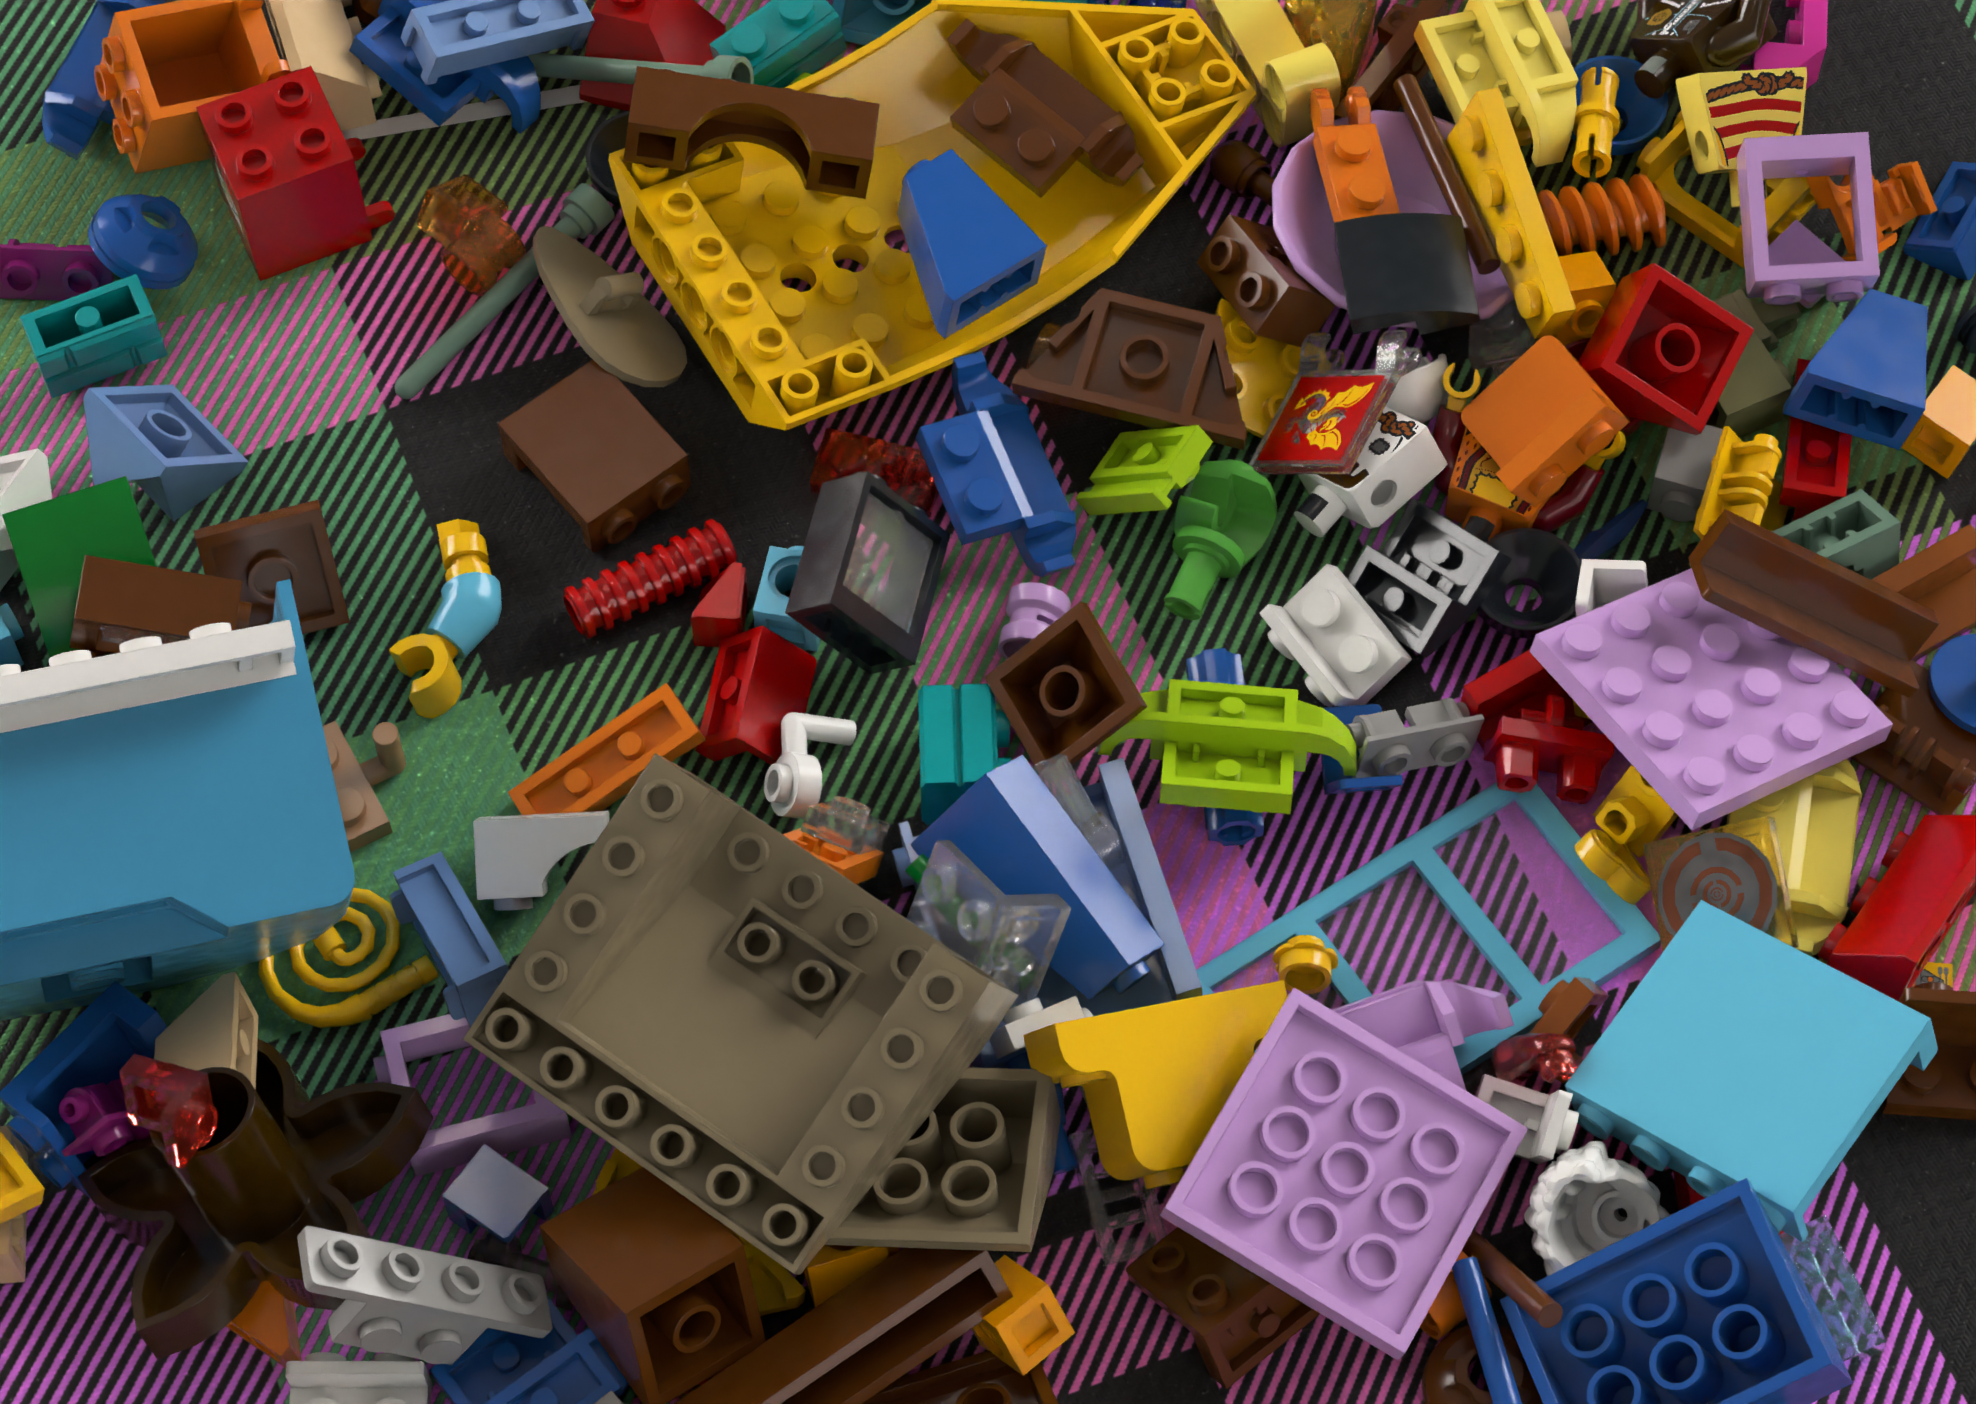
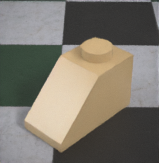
M236 972L220 976L155 1039L154 1068H149L146 1072L147 1090L154 1107L163 1093L179 1079L192 1072L210 1067H227L237 1070L248 1078L256 1090L258 1014Z

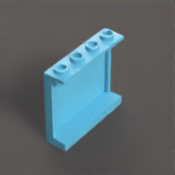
M1701 900L1565 1084L1567 1092L1573 1094L1571 1103L1574 1110L1579 1112L1577 1123L1590 1134L1603 1140L1608 1139L1612 1135L1630 1145L1631 1152L1644 1164L1658 1171H1663L1667 1166L1686 1177L1687 1183L1705 1198L1747 1178L1751 1182L1777 1233L1779 1234L1782 1230L1803 1242L1808 1236L1803 1214L1909 1064L1924 1071L1937 1053L1938 1046L1931 1018Z

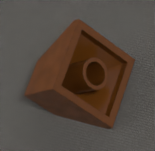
M1081 601L984 677L1045 782L1053 781L1147 708L1145 701L1089 606Z

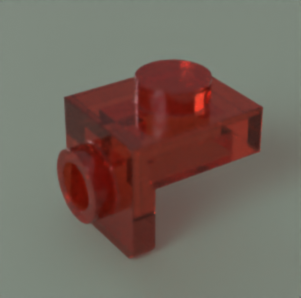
M133 1054L119 1071L129 1124L161 1132L163 1134L168 1164L184 1168L200 1146L203 1147L209 1143L217 1126L218 1113L216 1107L213 1106L208 1074L173 1063Z

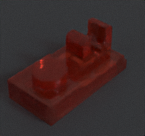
M830 428L825 429L810 478L811 492L819 494L823 482L850 476L857 472L868 471L881 477L890 489L911 505L924 510L928 517L931 518L938 490L920 449Z

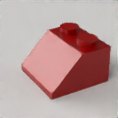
M1652 263L1620 280L1578 363L1623 415L1698 435L1702 433L1754 328L1656 263Z

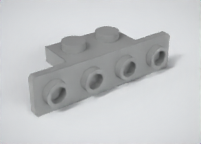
M306 1226L297 1236L305 1289L312 1293L346 1299L328 1318L331 1342L360 1347L369 1352H386L422 1359L430 1364L452 1365L487 1328L536 1338H544L553 1328L544 1279L537 1273L313 1226Z

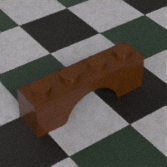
M637 66L623 161L684 171L699 153L712 146L727 142H749L770 148L785 157L799 173L806 190L866 199L874 156L880 104L859 101L848 97L840 98L801 92L790 88H776L737 82L726 78L718 79L692 75L669 69Z

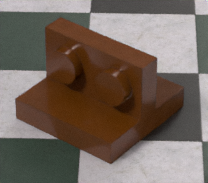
M319 499L194 530L205 575L243 581L240 601L252 603L248 628L269 624L273 620L276 582L288 579L291 580L302 634L350 623Z

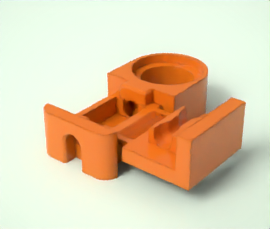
M1918 161L1895 165L1887 170L1889 178L1880 184L1878 179L1875 180L1872 174L1878 254L1897 241V232L1883 234L1882 231L1886 229V232H1893L1917 216L1928 215L1937 211ZM1844 175L1840 185H1836L1830 176L1806 177L1819 210L1830 208L1847 249V254L1841 258L1846 262L1856 261L1850 176Z

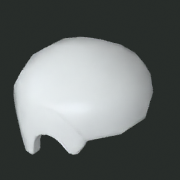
M1439 354L1438 359L1431 363L1427 357H1421L1416 362L1413 370L1410 371L1394 370L1374 373L1373 375H1385L1381 383H1391L1381 405L1422 424L1436 417L1440 405L1447 404L1449 393L1443 385V374L1448 367L1446 355Z

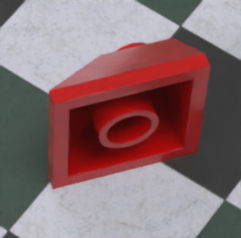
M596 0L591 13L595 21L588 34L585 57L704 66L707 61L714 60L709 44L726 33V25L694 0ZM581 80L579 98L588 103L630 111L634 84Z

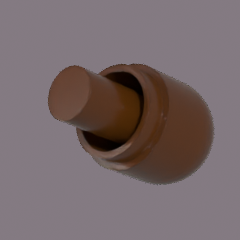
M1229 140L1217 146L1210 158V170L1215 180L1237 197L1252 199L1257 196L1272 207V184L1275 179L1271 177L1272 167L1267 163V159L1248 144L1239 140Z

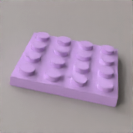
M1692 568L1535 635L1530 649V653L1691 830L1886 741L1893 726V723L1833 661L1703 599Z
M1293 988L1159 1216L1374 1347L1399 1360L1406 1353L1528 1128L1298 989Z

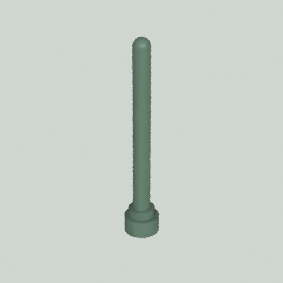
M547 53L528 55L534 65L537 77L634 84L637 66L654 69H669L675 72L718 79L726 78L737 82L754 84L752 65L743 56L719 55L702 66Z
M581 183L563 200L564 209L559 213L561 220L553 228L573 239L577 237L585 239L589 234L598 235L614 219L615 215L610 204L597 190L585 183ZM533 247L396 380L395 392L400 398L411 399L415 397L539 275Z

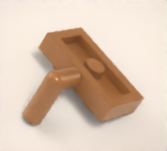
M336 720L323 726L350 853L393 833L390 821L371 788L400 774L406 766L398 729L390 722H382L374 727L372 737L378 756L361 764L355 758Z

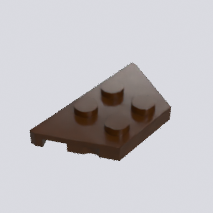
M1100 288L1081 307V312L1077 319L1071 323L1064 324L1048 341L1049 348L1027 370L1022 367L1014 375L1012 381L1013 394L1156 429L1199 425L1213 443L1244 450L1246 445L1247 431L1238 403L1236 382L1232 365L1229 363L1221 316Z

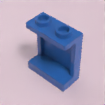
M116 981L0 1091V1100L14 1117L6 1124L7 1128L31 1152L35 1154L38 1151L40 1152V1155L33 1161L36 1167L61 1190L68 1183H71L88 1197L90 1196L78 1176L86 1171L83 1164L95 1152L92 1150L64 1157L62 1150L77 1138L69 1124L60 1116V1102L64 1099L66 1093L73 1088L103 1082L107 1085L112 1080L146 1073L149 1068H154L155 1039L167 1028L156 1010Z

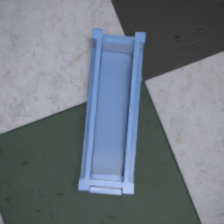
M449 0L411 9L400 38L405 47H412L423 69L421 78L425 85L436 83L440 76L570 46L572 50L583 48L595 20L584 0Z
M440 851L394 871L393 874L399 890L392 892L389 898L398 922L400 924L412 923L448 987L443 990V996L451 1017L454 1020L465 1017L469 1027H471L509 969Z

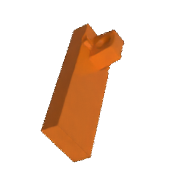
M665 683L507 793L521 815L603 811L630 792L655 753L673 762L676 758L689 752L706 739L674 691Z

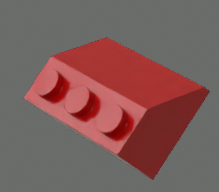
M1925 815L1911 836L1900 831L1881 861V864L1888 868L1887 872L1880 882L1871 876L1867 878L1849 909L1858 915L1849 928L1839 922L1836 924L1823 944L1818 956L1827 961V965L1899 1002L1904 989L1913 986L1976 892V815Z

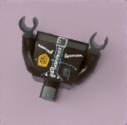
M1638 0L1636 28L1630 35V44L1635 58L1644 65L1634 75L1636 86L1649 98L1658 99L1670 88H1676V79L1697 73L1735 70L1778 33L1769 13L1771 0Z

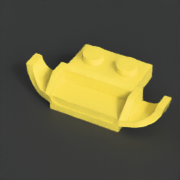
M1468 0L1463 12L1419 21L1413 36L1455 124L1476 91L1499 87L1510 120L1513 119L1516 128L1528 126L1530 128L1533 139L1531 159L1535 167L1563 162L1576 117V85L1579 79L1540 0Z
M1848 758L1729 813L1727 817L1725 833H1731L1751 841L1770 862L1777 880V897L1780 898L1776 939L1809 956L1816 955L1821 950L1833 928L1838 922L1842 923L1848 912L1847 903L1859 807L1862 799L1856 771Z

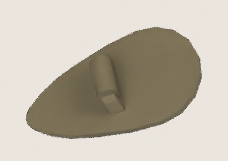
M549 226L540 227L533 237V254L538 272L566 326L583 350L601 368L623 381L642 387H665L676 382L687 364L686 349L676 330L641 294L644 289L641 275L637 272L619 274L602 258L577 240Z

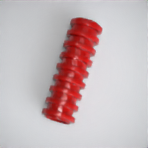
M711 518L705 521L704 529L700 531L696 527L688 529L686 532L687 537L684 539L675 535L669 539L670 545L667 547L658 543L652 547V554L648 556L640 552L634 556L635 562L631 564L623 560L617 564V570L614 572L607 568L600 571V579L594 581L591 577H587L582 580V587L579 589L572 585L566 587L563 600L576 629L581 635L591 639L596 636V629L599 627L607 631L614 627L613 621L618 618L622 622L630 620L632 618V611L637 610L643 614L649 610V603L653 601L657 605H662L667 601L666 595L670 593L678 597L684 593V587L687 585L693 589L699 587L702 584L701 578L705 576L713 580L719 575L720 569H726L730 564L737 561L734 546L724 527Z

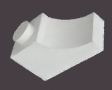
M609 811L479 817L474 820L477 900L493 899L494 910L533 908V897H543L548 892L547 878L555 864L569 852L581 846L595 843L610 821Z

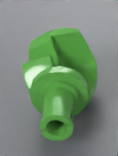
M1233 459L1206 461L1194 479L1190 497L1180 496L1175 515V537L1172 547L1175 553L1183 560V564L1169 593L1164 598L1165 607L1175 615L1188 620L1200 619L1205 603L1217 578H1234L1239 575L1242 568L1258 554L1272 531L1277 516L1275 493L1268 479L1257 473L1252 466L1243 461Z

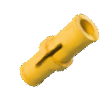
M1596 67L1586 70L1581 76L1580 105L1577 107L1573 126V133L1577 137L1572 166L1579 175L1590 178L1591 161L1593 159L1597 160L1596 178L1602 177L1610 171L1612 164V139L1619 132L1620 115L1615 105L1620 80L1618 75L1607 67H1602L1600 85H1595Z

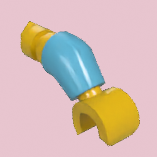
M462 519L436 524L443 566L446 570V583L441 589L442 602L426 629L427 634L422 633L408 636L399 640L389 649L399 671L409 677H412L420 670L431 669L425 676L413 680L409 694V700L416 713L424 718H436L445 714L456 704L461 694L462 680L453 659L463 660L498 624L502 610L500 582L495 576L491 575L490 567L487 565L489 559L485 538L480 534L478 523Z

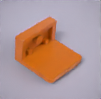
M1550 335L1540 338L1473 399L1461 413L1463 424L1501 468L1496 473L1497 477L1511 493L1534 507L1545 498L1557 492L1571 474L1591 456L1608 446L1614 436L1629 423L1626 417L1558 339Z

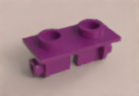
M9 239L8 244H0V298L64 301L115 282L113 272L98 259L91 245L56 247L55 244L20 243L18 239Z
M146 1073L112 1080L107 1085L103 1082L77 1087L66 1093L64 1099L60 1102L59 1113L61 1118L69 1124L77 1139L62 1150L64 1157L92 1150L97 1157L119 1149L129 1141H138L151 1137L149 1124L154 1105L148 1094Z

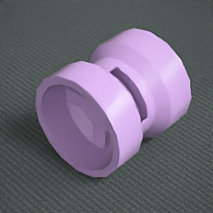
M1027 582L1013 586L1009 591L1006 604V612L1010 621L1001 630L998 643L999 653L1007 660L1068 612L1071 606L1069 597L1063 591L1043 583Z

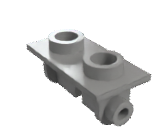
M1452 698L1407 707L1404 716L1410 727L1406 728L1396 709L1368 715H1357L1352 723L1345 725L1356 742V748L1360 753L1357 760V776H1352V778L1400 775L1405 771L1434 765L1441 767L1452 766L1464 759H1469L1484 722V717L1482 714L1470 716L1467 705L1464 702L1456 703Z

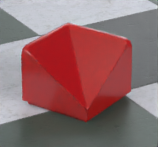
M733 562L702 589L699 604L691 615L694 646L719 647L722 639L745 632L748 586L746 568L743 567L742 563Z

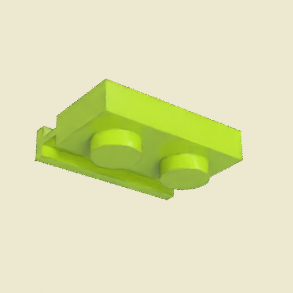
M1199 425L1121 432L1089 479L1095 484L1091 491L1079 492L1075 500L1090 516L1168 510L1172 502L1167 495L1171 489H1182L1195 478L1200 470L1199 462L1213 441Z

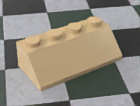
M264 0L282 59L287 61L291 73L312 66L341 132L377 123L372 99L382 97L377 74L367 65L361 64L360 59L349 51L354 37L362 31L358 16L347 19L343 7L351 6L352 0Z

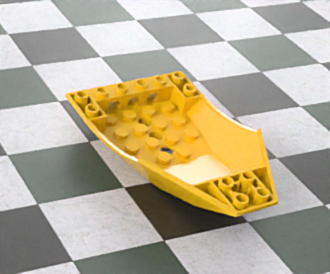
M931 0L930 4L879 38L832 65L785 87L801 92L840 98L848 97L859 101L880 104L874 156L866 199L806 190L799 173L785 157L770 148L749 142H727L712 146L699 153L684 171L624 162L625 148L610 153L608 161L634 248L749 423L786 431L893 390L953 364L954 358L974 353L1010 334L1062 302L1113 266L1252 104L1257 92L1195 9L1022 0ZM967 18L982 31L994 34H1009L1035 43L1041 53L1114 111H1120L1134 133L1137 147L1145 163L1123 187H1116L1105 182L1077 160L1046 194L1040 198L952 127L950 116L982 83L959 61L946 39ZM952 149L1047 247L1037 284L944 339L936 330L910 252L904 253L901 250L890 248L886 244L885 236L891 231L902 230L897 211L903 187L902 181L908 170L921 160L927 159L931 161ZM840 259H852L859 262L864 269L859 272H852L845 268H838L834 262ZM789 278H799L809 283L812 288L805 292H799L796 289L785 287L782 281Z

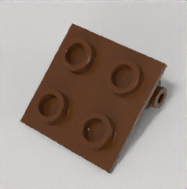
M1911 660L1909 663L1919 689L1912 698H1908L1886 687L1874 703L1893 723L1886 741L1850 758L1937 815H1952L1976 784V735L1962 729L1944 715L1930 693L1928 670Z

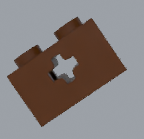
M1229 214L1196 262L1254 334L1306 349L1336 306L1294 270L1273 227Z

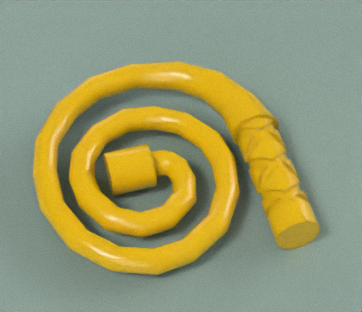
M353 888L350 902L368 905L380 914L386 925L385 946L376 961L364 971L343 978H328L316 973L306 963L303 950L306 943L290 948L289 953L293 971L307 985L324 992H353L371 984L389 968L400 948V923L396 918L391 903L371 890ZM348 907L346 914L338 922L347 921L356 925L362 934L361 942L354 950L345 952L347 945L334 926L318 938L313 939L312 942L326 961H333L339 966L350 967L363 961L373 951L376 929L368 915ZM274 955L260 960L258 969L259 978L271 1001L292 1019L318 1028L350 1026L372 1019V1014L381 1012L387 1006L392 1005L393 1002H397L412 993L413 990H417L422 985H426L438 978V973L427 955H423L413 961L411 965H406L401 970H398L396 974H391L381 982H378L376 986L369 987L361 994L356 993L336 1004L316 1006L302 1003L282 989L274 972Z

